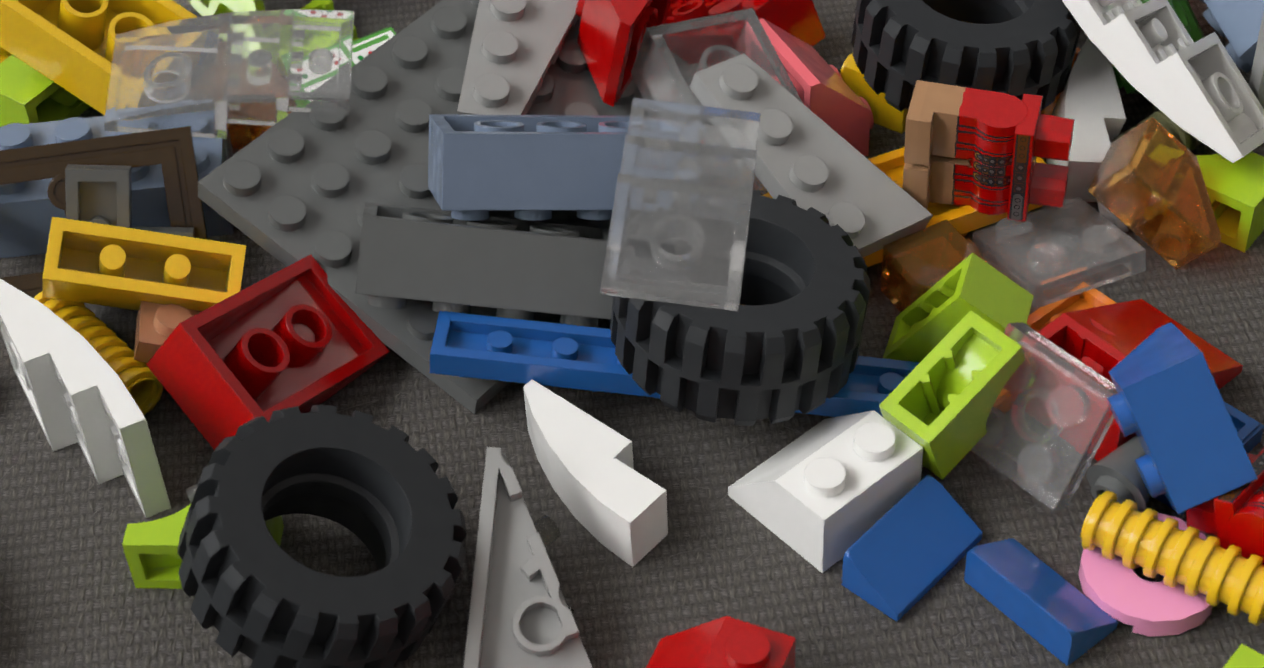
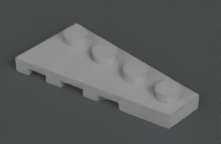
M743 53L695 72L689 88L772 198L776 199L778 195H782L796 200L797 206L802 209L808 210L810 207H813L825 214L829 225L832 227L838 224L849 235L853 246H857L863 257L926 228L933 214Z

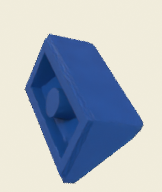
M927 475L847 549L843 556L842 586L898 622L982 539L983 532L942 484L932 476Z
M1014 538L977 545L967 552L964 581L1066 666H1069L1117 628L1118 621L1100 609L1093 601Z

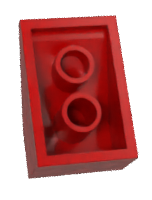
M310 254L179 323L146 365L215 450L224 438L236 435L239 426L256 417L264 416L269 423L273 411L296 406L299 407L301 413H309L312 406L322 404L382 360L390 351L328 284L327 273Z

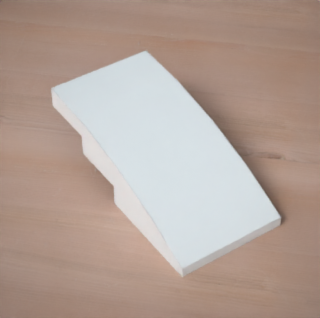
M1062 0L1088 38L1123 77L1180 128L1232 163L1264 143V109L1215 32L1194 42L1168 0H1150L1146 3H1142L1141 0Z
M0 279V330L16 376L53 452L78 442L98 484L124 475L146 518L170 509L171 505L146 418L117 373L81 334L44 304Z

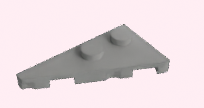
M487 447L464 668H592L580 639L578 627L571 610L567 607L560 589V583L539 532L537 533L523 499L522 490L514 470L510 466L506 455L501 452V448Z

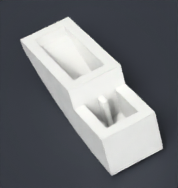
M1088 38L1078 53L1064 90L1060 93L1052 113L1053 116L1075 119L1069 161L1046 158V164L1069 166L1064 201H1097L1095 182L1108 180L1109 173L1112 172L1116 164L1110 142L1119 135L1126 121L1112 63Z
M532 379L523 386L528 433L537 459L552 488L572 515L602 545L631 567H634L668 535L666 490L634 470L631 440Z

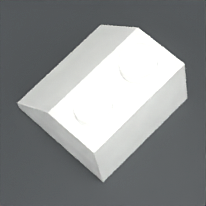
M874 410L827 418L728 487V496L823 573L840 561L851 545L921 481L923 447Z

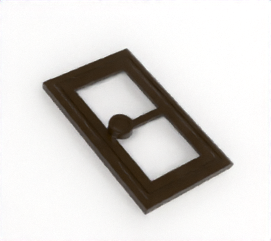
M191 126L0 151V185L53 178L48 185V197L55 207L65 210V215V168L68 164L131 166V168L161 164L170 226L195 227V238L208 240L203 203L198 198L199 176ZM43 272L0 278L32 298L43 291Z

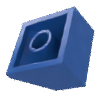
M1172 322L1155 330L1109 371V375L1118 392L1107 398L1109 407L1125 437L1136 432L1145 455L1134 461L1152 498L1164 494L1179 514L1258 479L1203 353Z

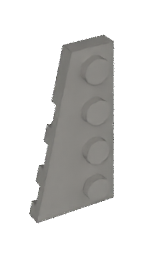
M479 0L457 114L527 115L542 87L545 74L550 65H554L562 50L564 39L570 28L575 26L579 19L575 14L578 0Z

